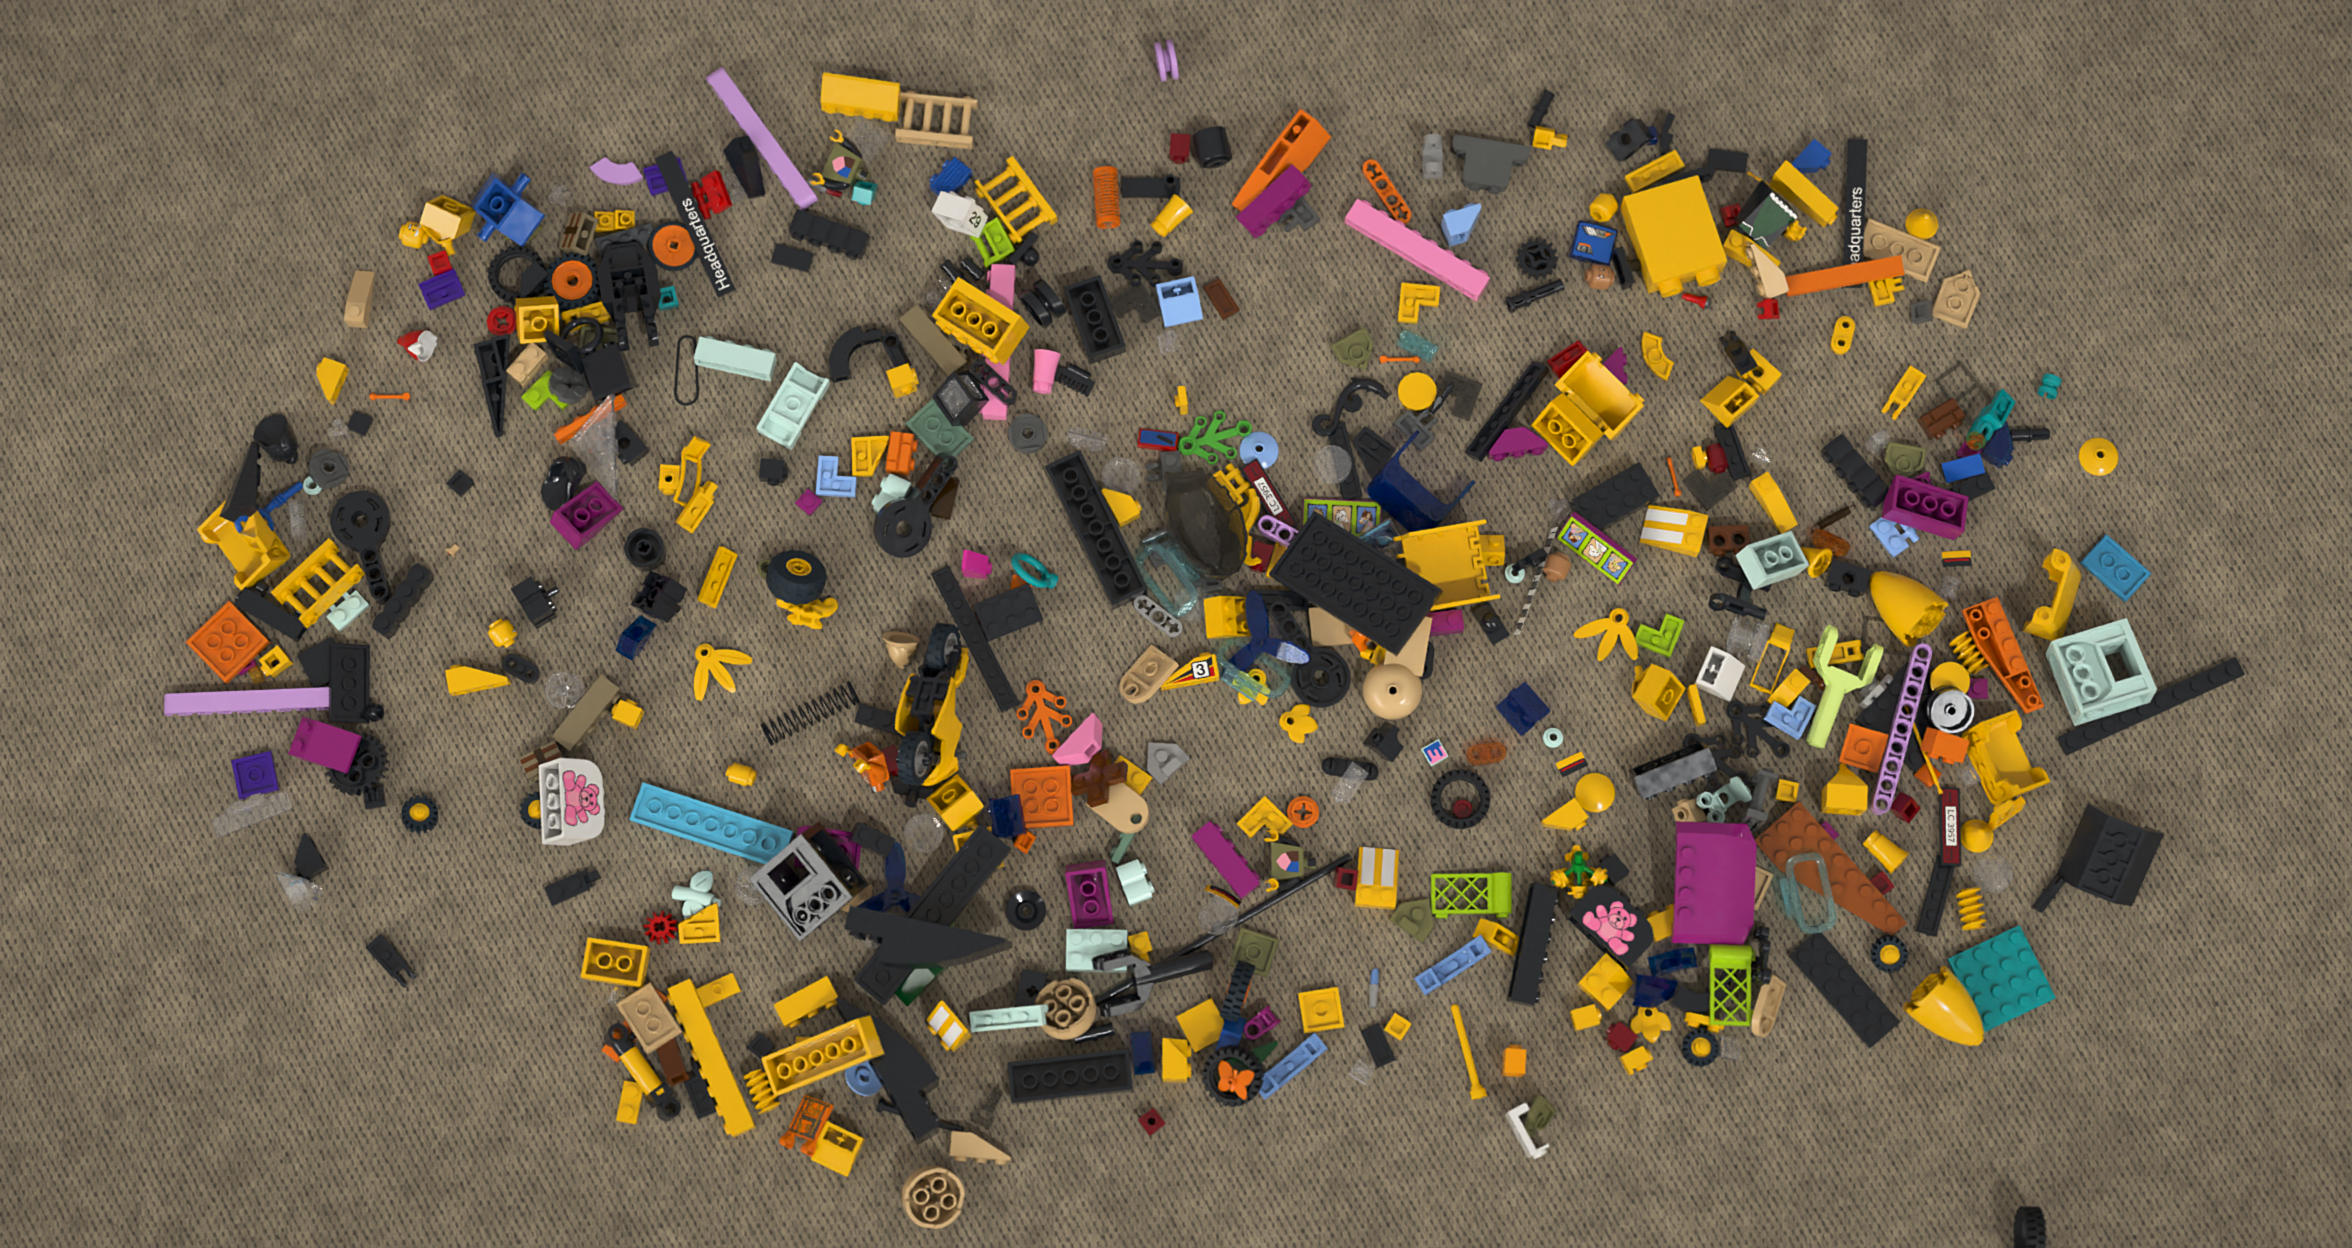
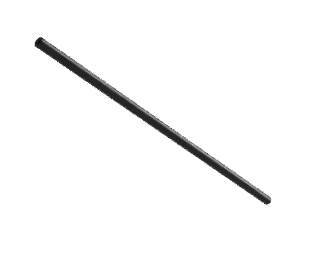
M1347 853L1300 880L1298 884L1290 889L1281 891L1162 961L1192 953L1336 870V867H1341L1350 862L1352 857ZM1132 978L1095 999L1096 1007L1100 1006L1105 1000L1112 999L1133 987Z

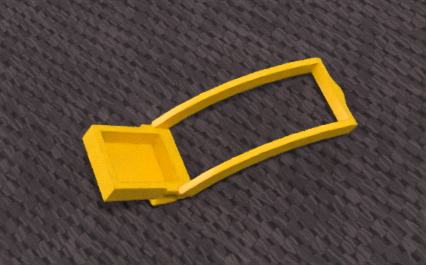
M696 436L693 437L688 446H684L681 454V475L673 498L674 502L679 503L681 506L687 505L686 502L677 500L685 477L686 459L697 463V479L694 494L698 490L701 481V458L711 446L709 441Z
M1776 623L1772 635L1767 640L1749 686L1756 688L1760 692L1772 695L1790 651L1795 630ZM1769 643L1787 650L1771 690L1753 683Z

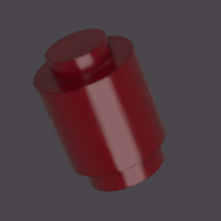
M1712 444L1706 447L1707 464L1710 472L1715 474L1724 473L1726 468L1729 467L1724 448L1720 444Z

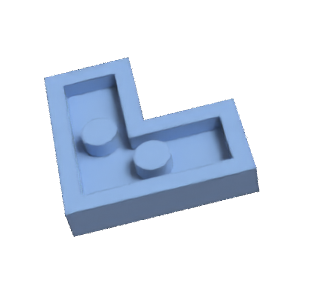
M819 456L816 496L856 498L857 477L838 476L839 457Z
M1801 696L1796 698L1791 710L1774 701L1768 709L1764 720L1798 740L1816 706Z

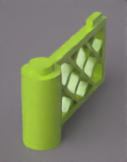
M1505 872L1489 874H1431V913L1436 914V918H1448V914H1494L1496 918H1508V915L1512 914V874ZM1479 878H1488V886L1481 892L1474 883ZM1435 879H1445L1449 885L1441 892L1435 887ZM1458 879H1465L1469 883L1462 892L1454 885ZM1451 886L1459 893L1452 902L1444 895ZM1471 886L1479 893L1472 902L1464 895ZM1487 890H1488V898L1484 895V893H1485ZM1442 896L1449 905L1444 910H1436V901ZM1461 896L1469 903L1464 910H1459L1454 905ZM1482 896L1488 901V909L1479 910L1474 903ZM1472 906V907H1474L1476 910H1468V909Z
M1710 944L1709 1025L1751 1026L1754 1010H1751V962H1755L1756 956L1755 949H1752L1751 945ZM1715 969H1723L1728 974L1721 983L1715 978ZM1737 969L1746 970V979L1742 983L1732 975ZM1729 977L1738 985L1731 993L1722 985ZM1719 987L1728 995L1721 1003L1714 997V992ZM1739 988L1746 993V999L1742 1003L1732 995ZM1729 997L1738 1005L1731 1013L1722 1005ZM1714 1001H1715L1716 1004L1718 1005L1715 1009H1714ZM1720 1007L1728 1016L1723 1021H1714V1012ZM1739 1008L1746 1013V1022L1737 1021L1734 1018L1733 1014Z

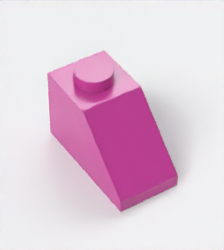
M964 549L961 568L963 576L987 579L988 574H992L993 563L989 562V556Z

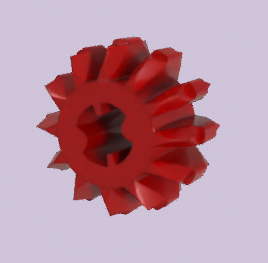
M661 911L660 916L653 912V920L650 917L646 918L650 924H644L643 927L650 930L644 934L645 936L651 935L650 942L656 940L657 945H661L662 939L666 944L669 943L668 936L675 939L671 932L678 931L677 927H672L677 923V920H671L673 916L671 913L665 917V911ZM658 924L663 925V927L665 928V930H664V931L659 930V931L657 932V930H658L657 925H658Z

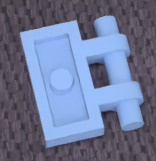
M1881 517L1871 524L1869 528L1892 558L1909 547L1905 541L1907 538H1910L1913 543L1920 539L1915 533L1917 532L1915 528L1899 524L1905 531L1901 535L1895 528V525L1898 523Z

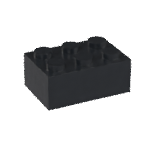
M1029 583L973 604L988 642L1043 620Z

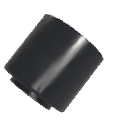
M1225 127L1205 128L1192 136L1200 167L1214 169L1226 165L1233 159Z

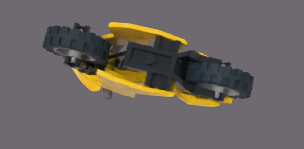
M938 623L935 625V628L931 631L932 635L929 637L930 642L923 664L918 667L920 677L915 676L914 673L910 674L900 697L896 712L895 729L903 735L902 744L900 743L896 762L897 768H899L898 775L903 784L918 786L921 784L924 786L935 785L958 771V760L964 759L967 756L965 751L955 753L963 726L955 715V689L959 688L964 681L969 661V649L961 648L960 633H958L959 629L955 624ZM919 722L922 732H919Z

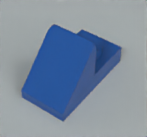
M1239 1017L1238 1022L1225 1019L1216 1050L1227 1045H1239L1247 1019Z

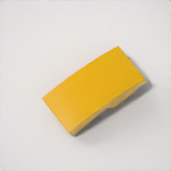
M594 211L593 217L599 220L595 232H616L635 226L634 211Z

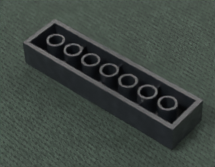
M1081 450L1046 465L1045 472L1112 609L1119 608L1141 595L1148 594V587Z

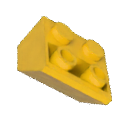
M1727 376L1700 401L1726 428H1729L1755 405L1759 395L1746 382Z
M1217 596L1204 599L1206 635L1208 639L1251 636L1248 597Z
M827 1121L818 1138L816 1152L811 1160L848 1177L864 1145L865 1139Z

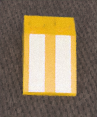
M1648 505L1639 543L1697 557L1709 515L1690 510Z
M1359 847L1357 868L1359 873L1355 893L1356 907L1395 910L1399 850Z
M943 1000L938 1003L927 1018L929 1023L927 1028L934 1036L938 1034L942 1038L940 1043L946 1051L951 1049L955 1052L972 1037Z

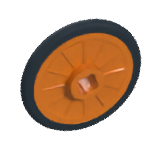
M679 222L663 223L656 227L649 237V254L652 260L663 269L669 271L683 270L689 267L697 258L698 253L685 224ZM670 244L677 245V249L670 248Z

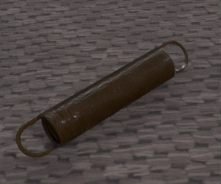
M1849 506L1817 522V525L1821 528L1820 530L1851 514Z

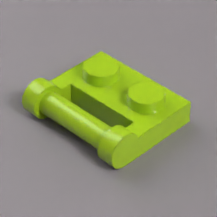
M998 217L984 225L979 238L969 235L979 249L985 261L986 269L992 267V264H996L1014 254L1016 251ZM983 234H985L995 253L993 257L990 256L981 239Z

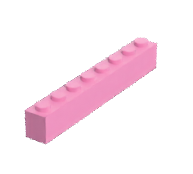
M1357 199L1345 217L1347 225L1476 302L1489 283L1490 277H1488L1485 271L1471 267V263L1467 260L1456 258L1453 252L1448 249H1441L1435 241L1424 239L1418 231L1414 229L1409 230L1403 222L1399 220L1394 221L1389 218L1386 212L1382 210L1377 211L1366 200L1361 201Z
M992 264L991 270H988L987 282L991 283L990 289L986 290V295L1013 311L1015 265ZM1011 356L1004 366L999 362L994 364L986 357V364L1009 383ZM982 366V371H981V373H982V374L985 376V378H986L988 375H986V374L984 373V371H983V366ZM992 378L989 380L988 385L991 388H996L1000 382L998 379ZM981 385L980 387L989 398L987 404L979 411V413H982L983 419L1007 420L1008 406L1002 404ZM1002 387L1000 391L1004 393V399L1006 400L1008 398V394L1003 390Z

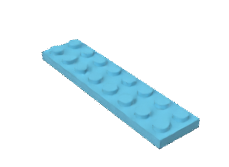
M646 783L641 785L629 819L632 822L764 865L790 844L794 834L791 830Z

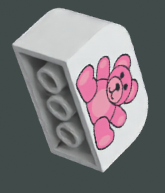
M559 758L539 765L542 844L567 846L597 837L603 830L605 815L603 803L604 788L599 768L589 760Z

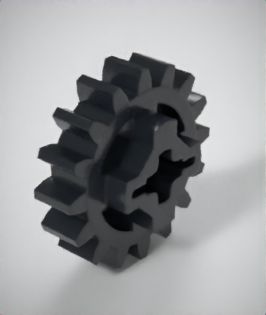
M1536 237L1535 242L1528 239V245L1522 243V249L1517 250L1519 256L1516 257L1515 261L1520 262L1517 264V269L1522 268L1521 274L1527 273L1528 279L1532 276H1535L1536 281H1538L1539 276L1546 279V273L1552 275V269L1557 267V264L1554 263L1558 261V257L1554 256L1557 250H1551L1553 244L1546 245V239H1543L1542 242H1539L1538 237ZM1536 256L1540 257L1538 262L1534 261ZM1525 261H1528L1530 267L1526 265Z

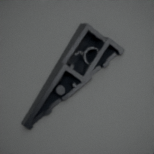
M510 334L493 337L491 340L474 344L482 376V385L496 438L503 436L507 386L506 370L508 369Z
M256 442L250 444L220 514V517L233 523L242 514L251 517L260 507L256 503V499L260 497V493L257 490L260 485L261 465L257 463V459L261 458V454L258 453L261 446Z

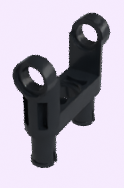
M1719 557L1716 561V571L1724 577L1739 582L1737 595L1735 598L1725 593H1714L1709 597L1708 606L1714 611L1727 610L1740 616L1749 615L1763 621L1767 614V609L1751 604L1752 586L1742 567L1734 564V561L1729 557ZM1726 564L1729 568H1722L1720 565ZM1772 584L1758 589L1768 593ZM1713 600H1721L1722 603H1715Z

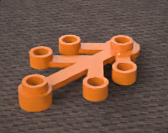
M1033 680L1026 687L1028 697L1022 708L1017 710L1016 715L1019 720H1026L1029 716V709L1034 701L1036 702L1037 710L1028 726L1022 730V735L1025 739L1033 738L1034 730L1041 719L1047 738L1045 749L1049 754L1053 755L1061 746V743L1058 739H1055L1048 717L1061 723L1065 728L1072 725V718L1069 715H1062L1046 707L1043 699L1054 703L1058 709L1065 708L1067 702L1063 696L1057 697L1046 691L1045 685L1041 681ZM1039 687L1040 690L1038 693H1034L1032 688ZM1059 699L1064 701L1062 706L1057 705ZM1025 711L1026 716L1020 717L1019 713ZM1064 718L1070 719V723L1067 725L1063 724L1062 721ZM1026 730L1032 731L1030 736H1026L1024 733ZM1050 743H1056L1057 747L1051 749L1049 747Z

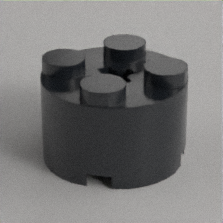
M639 528L631 532L624 545V553L627 559L639 571H653L659 568L666 560L667 549L664 541L657 532L648 528ZM644 547H647V548H648V549H647L648 551H647L646 553L643 552V551H644V549H643Z

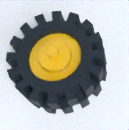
M534 792V794H528V798L524 797L523 801L525 802L520 804L522 810H519V813L522 814L521 819L525 821V824L541 830L540 793Z
M416 795L415 799L410 797L409 801L406 800L404 806H402V822L405 824V828H409L412 833L416 831L417 834H420V831H423L425 834L428 829L431 831L433 825L436 826L438 820L436 803H433L431 798L427 799L424 795L422 798L419 795Z
M1882 936V938L1876 940L1870 951L1874 965L1886 973L1900 971L1902 967L1904 968L1906 961H1908L1907 947L1896 936Z
M1704 1029L1690 1032L1684 1038L1681 1045L1684 1059L1695 1067H1704L1711 1064L1717 1058L1720 1049L1718 1047L1719 1042L1715 1039L1716 1036L1712 1035L1708 1030L1704 1031Z

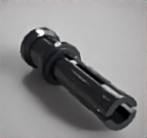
M1558 279L1531 291L1523 290L1520 291V294L1513 297L1507 296L1505 297V302L1510 313H1514L1516 309L1524 306L1529 307L1534 301L1565 290L1564 284L1561 279Z

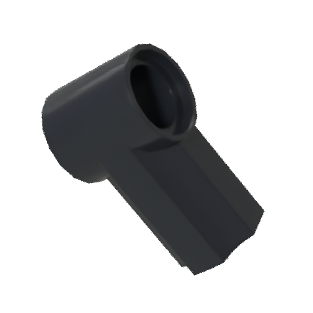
M894 332L886 333L882 338V344L894 368L907 363L909 367L912 366L898 335ZM889 339H894L897 343L889 347L886 345V342Z

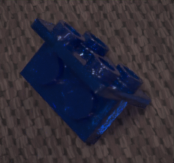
M1526 682L1510 691L1508 696L1496 706L1498 712L1520 736L1526 734L1551 711Z
M1019 794L999 799H988V811L993 823L991 828L995 836L1001 839L1014 840L1016 836L1027 834Z

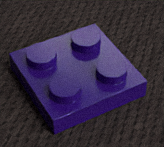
M271 751L231 760L240 800L280 790Z

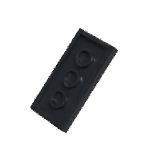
M330 643L329 722L369 724L370 719L366 715V710L370 707V645Z

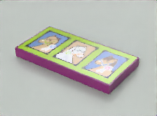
M1303 498L1302 527L1313 511H1316L1359 538L1381 525L1382 502Z
M1575 511L1556 537L1562 544L1618 586L1638 560Z

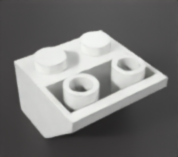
M1711 646L1694 684H1696L1698 689L1730 702L1745 665L1729 653Z

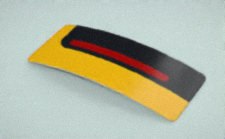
M1971 551L1942 552L1943 567L1972 566Z
M1582 751L1555 763L1562 778L1588 766Z
M1207 885L1204 889L1206 892L1223 898L1236 908L1241 904L1234 895L1220 887Z

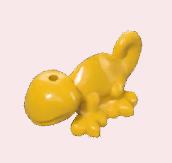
M833 597L827 598L823 602L816 599L804 605H794L786 603L781 599H776L778 607L794 613L787 616L788 621L794 625H806L812 629H822V623L819 620L831 616L838 609V602Z

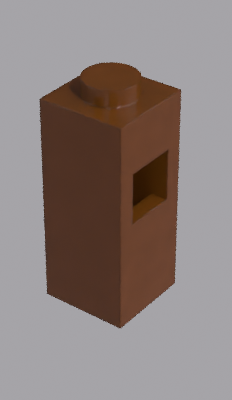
M676 1037L657 1048L665 1077L671 1087L690 1079Z

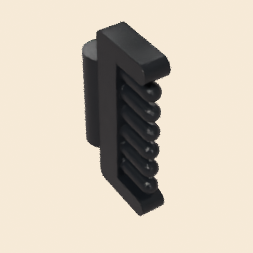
M1071 363L1068 368L1060 366L1054 378V381H1058L1059 384L1063 382V386L1067 385L1068 388L1072 386V390L1076 388V392L1080 391V394H1084L1085 397L1089 396L1095 385L1094 381L1089 379L1091 373Z

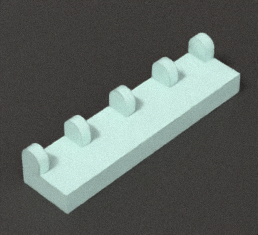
M1042 1004L969 1012L971 1032L1046 1025L1045 1012H1048V1005Z

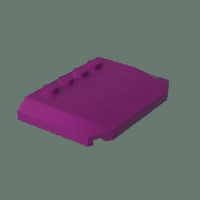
M1675 821L1676 855L1671 942L1743 945L1754 925L1757 844L1748 824Z

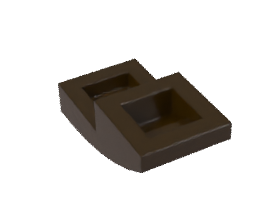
M949 478L934 500L931 516L951 520L960 480Z

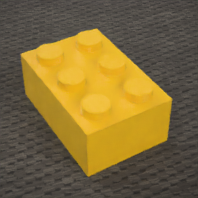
M1564 393L1553 399L1531 425L1572 467L1581 461L1604 435Z
M588 937L581 978L588 981L642 988L645 985L651 949L648 946Z

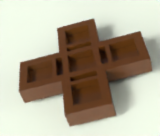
M1108 750L1098 752L1090 760L1089 771L1072 776L1071 793L1074 796L1088 793L1087 804L1091 808L1109 803V786L1127 782L1128 765L1125 761L1111 765V753Z

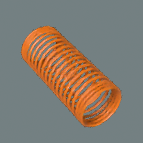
M1112 166L1097 167L1093 170L1096 226L1102 229L1116 228L1121 225L1117 169ZM1103 222H1113V223H1109V224H1112V225H1107V226H1112V227H1106V223H1103Z

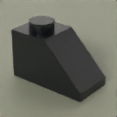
M306 832L302 834L294 860L297 866L295 871L299 877L309 881L329 868L311 836Z

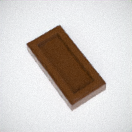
M1220 278L1203 287L1204 292L1223 321L1240 311Z

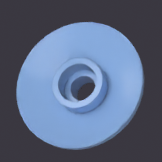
M1253 432L1242 440L1239 452L1245 464L1257 458L1263 469H1266L1276 461L1279 449L1276 440L1271 435L1265 432ZM1257 446H1261L1263 450L1261 452H1257L1255 448Z
M868 1061L845 1070V1078L849 1087L860 1095H873L882 1087Z

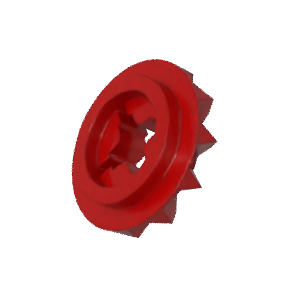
M505 306L493 309L487 317L488 329L496 336L511 335L513 331H516V313L511 308ZM496 318L501 320L506 318L508 326L502 325L499 327L500 323Z

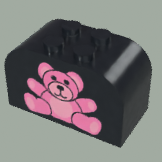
M1598 886L1591 889L1565 918L1604 954L1607 953L1626 972L1651 945L1653 929L1649 921L1644 917L1645 913L1638 907L1634 908L1629 903L1630 899L1625 894H1619L1616 890L1607 886Z

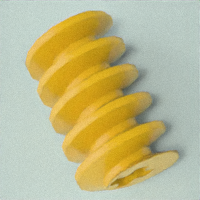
M1967 631L1954 638L1949 643V647L1956 646L1953 653H1960L1957 660H1964L1961 665L1968 667V674H1976L1988 667L1989 664H1982L1985 658L1978 657L1981 652L1974 650L1976 644L1970 643L1973 637H1966L1969 632Z
M1981 887L1959 890L1961 891L1960 893L1956 894V898L1962 899L1957 905L1964 907L1959 910V914L1965 915L1960 918V921L1967 923L1961 927L1962 930L1969 931L1986 928L1981 924L1987 920L1980 918L1981 915L1985 914V911L1979 910L1980 907L1984 906V903L1977 902V900L1982 898V895L1976 894L1977 891L1981 890Z
M762 1069L743 1076L744 1080H750L746 1083V1087H753L749 1094L756 1095L752 1098V1102H759L755 1106L756 1110H762L758 1115L771 1111L781 1104L780 1101L774 1102L777 1096L771 1094L772 1088L768 1087L769 1079H765L767 1074L766 1071L762 1072Z

